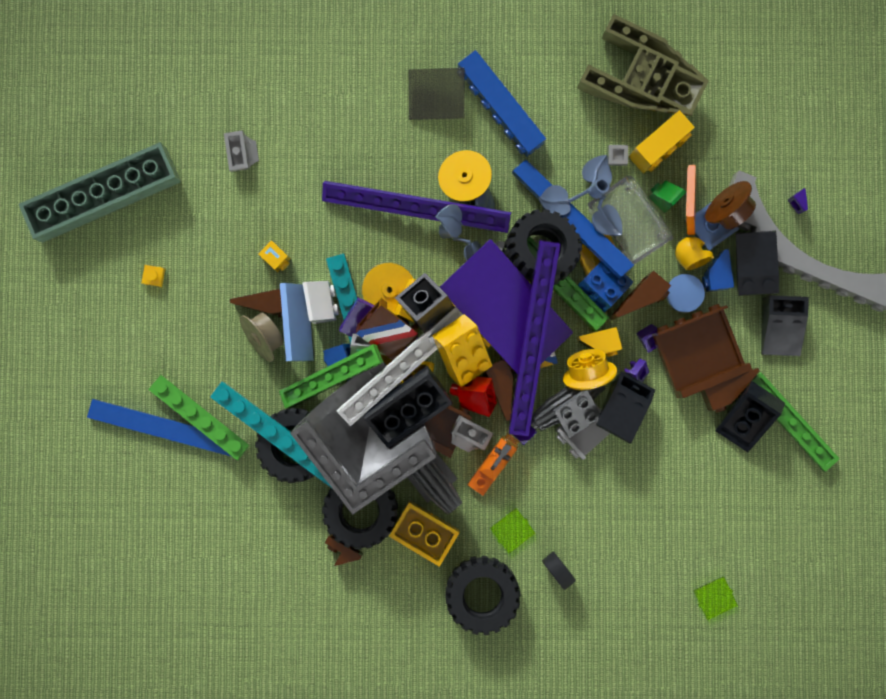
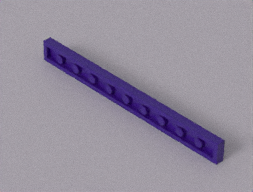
M324 181L322 188V201L435 221H439L435 216L444 207L456 204L462 212V225L504 233L509 232L512 212Z
M539 240L509 426V434L529 436L560 243Z

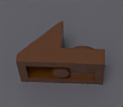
M332 534L326 539L325 544L328 545L327 548L335 553L341 552L334 566L361 559L363 552L354 547H344L343 543H338L334 540L335 537Z

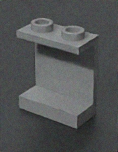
M597 421L571 438L567 436L562 425L555 430L558 433L556 437L563 445L567 443L571 448L569 452L576 459L580 458L582 460L586 458V454L611 433L596 426Z

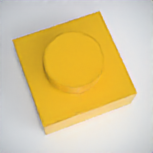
M145 265L141 283L162 287L165 268Z

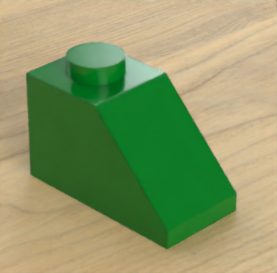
M665 180L662 184L658 182L650 190L652 194L648 198L665 213L686 191Z

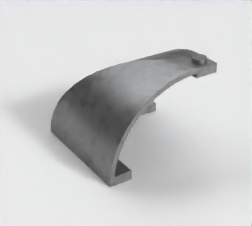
M384 361L382 364L347 381L305 416L290 433L352 515L436 458L435 447L425 424L415 429L390 448H387L364 420V415L352 426H349L336 411L387 366Z

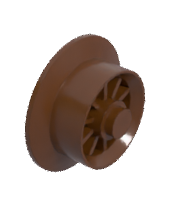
M740 181L723 190L708 206L705 213L706 221L711 224L720 223L725 229H733L744 223L756 208V202L750 196L752 185L747 181Z

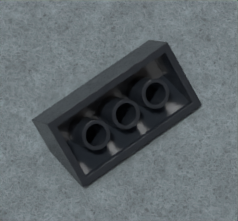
M426 366L386 394L364 414V420L386 447L390 448L453 403L438 378Z

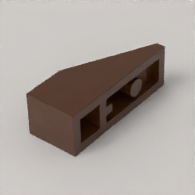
M280 289L230 299V303L277 315L278 318H282Z
M503 359L492 364V367L486 370L485 373L487 378H492L496 399L505 420L509 421L511 420L512 372L515 371Z
M752 368L753 370L700 391L708 411L715 410V413L726 410V406L731 404L760 372L759 368Z

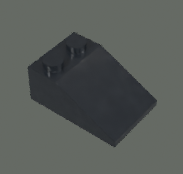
M776 230L735 233L736 286L738 295L779 293Z
M751 381L715 431L748 453L782 414L785 402Z

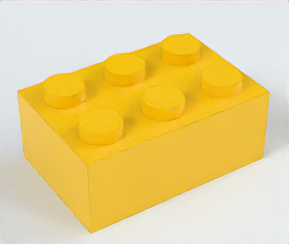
M679 110L633 150L629 158L643 174L648 170L651 173L659 166L663 159L666 160L677 148H680L692 136L690 132L695 127Z
M465 314L432 335L449 376L460 387H463L492 367L477 325Z
M409 501L389 537L440 567L460 531L414 502Z

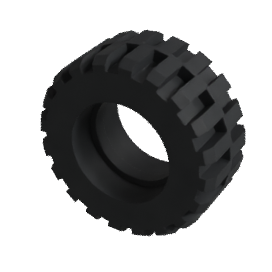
M537 209L531 213H526L521 219L517 220L507 235L504 244L506 248L504 254L521 274L531 282V285L533 283L536 258L531 254L527 245V238L529 236L541 235L547 237L552 242L560 243L554 285L563 281L580 260V252L582 251V244L578 243L581 240L580 234L575 233L577 228L574 224L570 225L568 223L569 219L567 217H560V213L556 211L550 213V210L543 209L540 212Z
M284 409L272 414L271 417L285 428L296 427L310 412L305 409ZM257 433L258 441L255 442V448L258 449V453H256V456L261 461L260 466L268 471L267 474L269 476L276 477L278 481H286L288 483L303 482L315 476L299 463L293 464L284 461L280 457L277 447Z
M330 488L324 499V507H322V514H324L323 522L324 525H327V532L335 537L334 540L336 542L343 543L344 547L347 548L355 547V549L361 550L365 547L368 549L373 547V545L380 544L391 533L397 520L398 503L396 502L394 491L389 489L375 499L379 507L377 520L367 528L358 529L346 522L342 512L344 503L336 492Z
M481 555L479 558H476V556L470 557V560H464L458 567L454 568L447 581L446 604L449 614L453 617V621L456 624H460L463 630L466 632L470 630L475 635H478L479 632L484 633V635H490L489 632L495 631V633H498L503 626L506 628L510 625V620L516 617V611L520 607V589L515 575L504 562L501 563L494 557L488 558ZM479 577L491 578L499 585L501 590L499 604L487 612L472 610L466 604L464 598L465 588L468 583Z

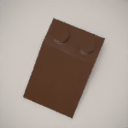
M653 270L640 281L609 319L614 320L655 302L663 301L669 295L668 289L671 285Z

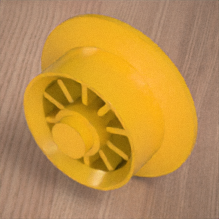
M470 150L458 151L450 155L442 163L438 173L439 185L445 195L460 202L472 201L480 197L488 189L492 178L491 167L486 158Z
M383 263L377 265L364 278L362 285L363 299L375 305L382 298L387 302V309L394 313L398 305L395 297L405 290L409 279H413L407 269L398 264Z
M598 349L582 350L568 358V370L563 376V382L567 387L575 390L598 388L616 377L617 368L613 363L607 361L606 354Z

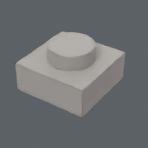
M609 145L608 165L627 166L628 145Z

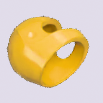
M692 236L682 239L677 244L675 251L676 259L686 270H693L711 262L714 256L712 251L701 248L705 244L703 240Z

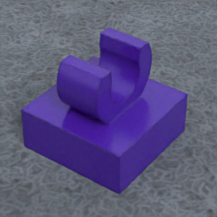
M639 359L637 363L630 361L632 369L628 370L625 368V373L643 382L649 374L647 362Z

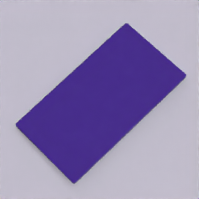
M488 240L440 288L448 295L458 310L477 325L480 334L518 374L532 285L492 240ZM551 306L541 364L573 334V331Z

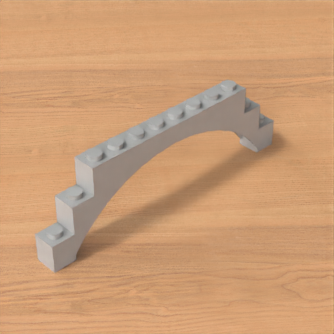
M740 170L733 175L729 186L740 181L749 182L752 185L750 196L756 202V208L752 215L738 227L745 231L751 230V232L776 230L778 266L783 268L784 272L798 274L802 280L808 282H817L819 287L824 289L831 288L840 296H850L854 298L853 301L859 304L866 303L871 305V308L875 311L883 312L886 310V273L863 274L844 271L823 264L808 256L782 234L766 212L755 184L757 178Z

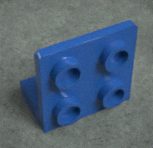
M600 262L578 286L603 312H606L633 284V281L626 274L619 279Z

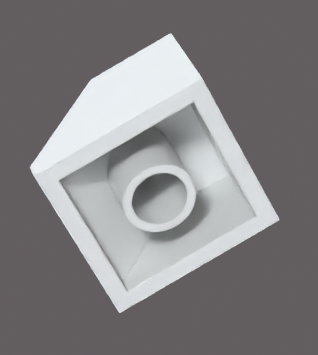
M329 281L303 282L309 321L313 324L337 320L336 315H339L338 305L333 302V297L336 296L334 285H330Z

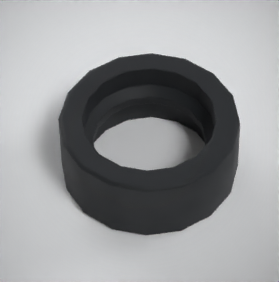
M554 551L542 560L563 590H566L576 582V579Z

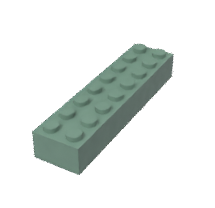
M159 142L18 205L32 238L43 243L180 183L181 180L167 148Z

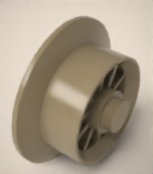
M260 313L252 319L242 315L240 317V324L247 339L262 358L272 362L274 360L273 351L283 345V339L278 328L264 313Z

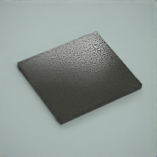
M464 67L409 69V120L464 119Z

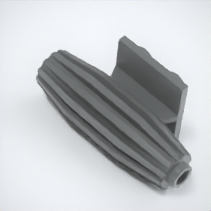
M604 385L589 390H575L565 387L548 398L532 413L531 424L535 430L539 428L540 431H543L561 423L567 436L571 438L598 420L600 412L593 400L606 388Z
M437 452L436 458L407 477L427 503L433 501L446 514L451 513L462 504V500L452 484L457 480V477Z

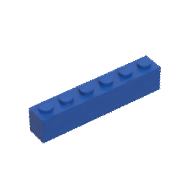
M476 50L458 63V76L461 80L468 82L470 91L473 95L479 96L485 110L489 109L491 111L493 120L497 125H502L508 139L514 140L516 143L515 147L520 154L524 153L528 157L545 144L546 137Z

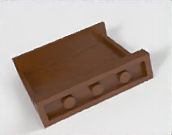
M719 304L708 307V312L698 311L691 314L692 318L688 320L685 317L674 321L675 325L670 327L667 324L656 328L657 332L652 334L676 398H686L753 370L751 364L745 363L724 311V309L728 308L727 305L721 307Z

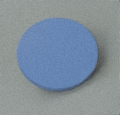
M681 274L669 282L671 287L668 291L670 293L666 298L673 309L679 312H691L702 304L705 290L698 278L690 274Z

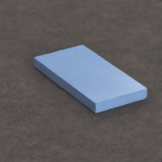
M280 283L286 361H314L311 322L308 317L303 285Z

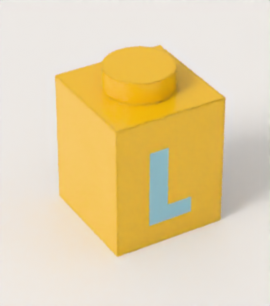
M272 240L259 253L277 272L285 270L290 264L288 261L291 258Z

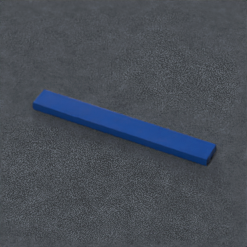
M527 160L523 161L512 171V174L538 200L548 187L553 186ZM569 202L570 212L560 217H567L569 219L568 223L570 225L574 224L577 228L575 233L580 234V241L619 279L622 278L634 264L603 234L599 233L593 224Z
M96 399L91 401L87 418L231 456L193 425Z

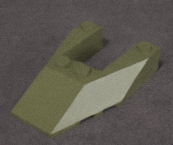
M613 14L602 39L634 54L635 57L623 81L588 64L577 89L593 97L631 108L674 114L680 110L684 115L692 116L709 80L692 64L690 65L682 58V54L678 50L675 51L665 38Z

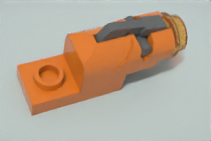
M508 433L505 437L502 436L467 485L484 496L518 449L517 445L520 441Z

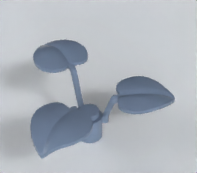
M607 155L595 157L584 165L582 169L583 179L591 183L587 190L568 199V193L563 187L553 185L548 187L539 197L540 204L544 209L550 210V213L556 211L560 213L559 216H564L570 212L569 202L589 193L592 198L600 199L597 206L599 211H596L592 216L594 228L604 235H622V222L618 211L609 204L602 207L603 200L606 198L604 194L609 190V184L612 181V172L608 165Z
M487 189L484 194L475 199V205L477 207L495 209V202L491 192ZM456 204L444 207L435 216L441 223L439 235L442 239L453 238V241L467 244L464 248L466 261L481 248L477 241L471 243L470 240L458 237L462 233V212Z

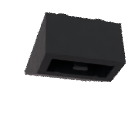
M769 295L762 298L761 355H801L808 321L809 297Z
M621 371L611 383L596 426L631 444L652 402L655 389Z

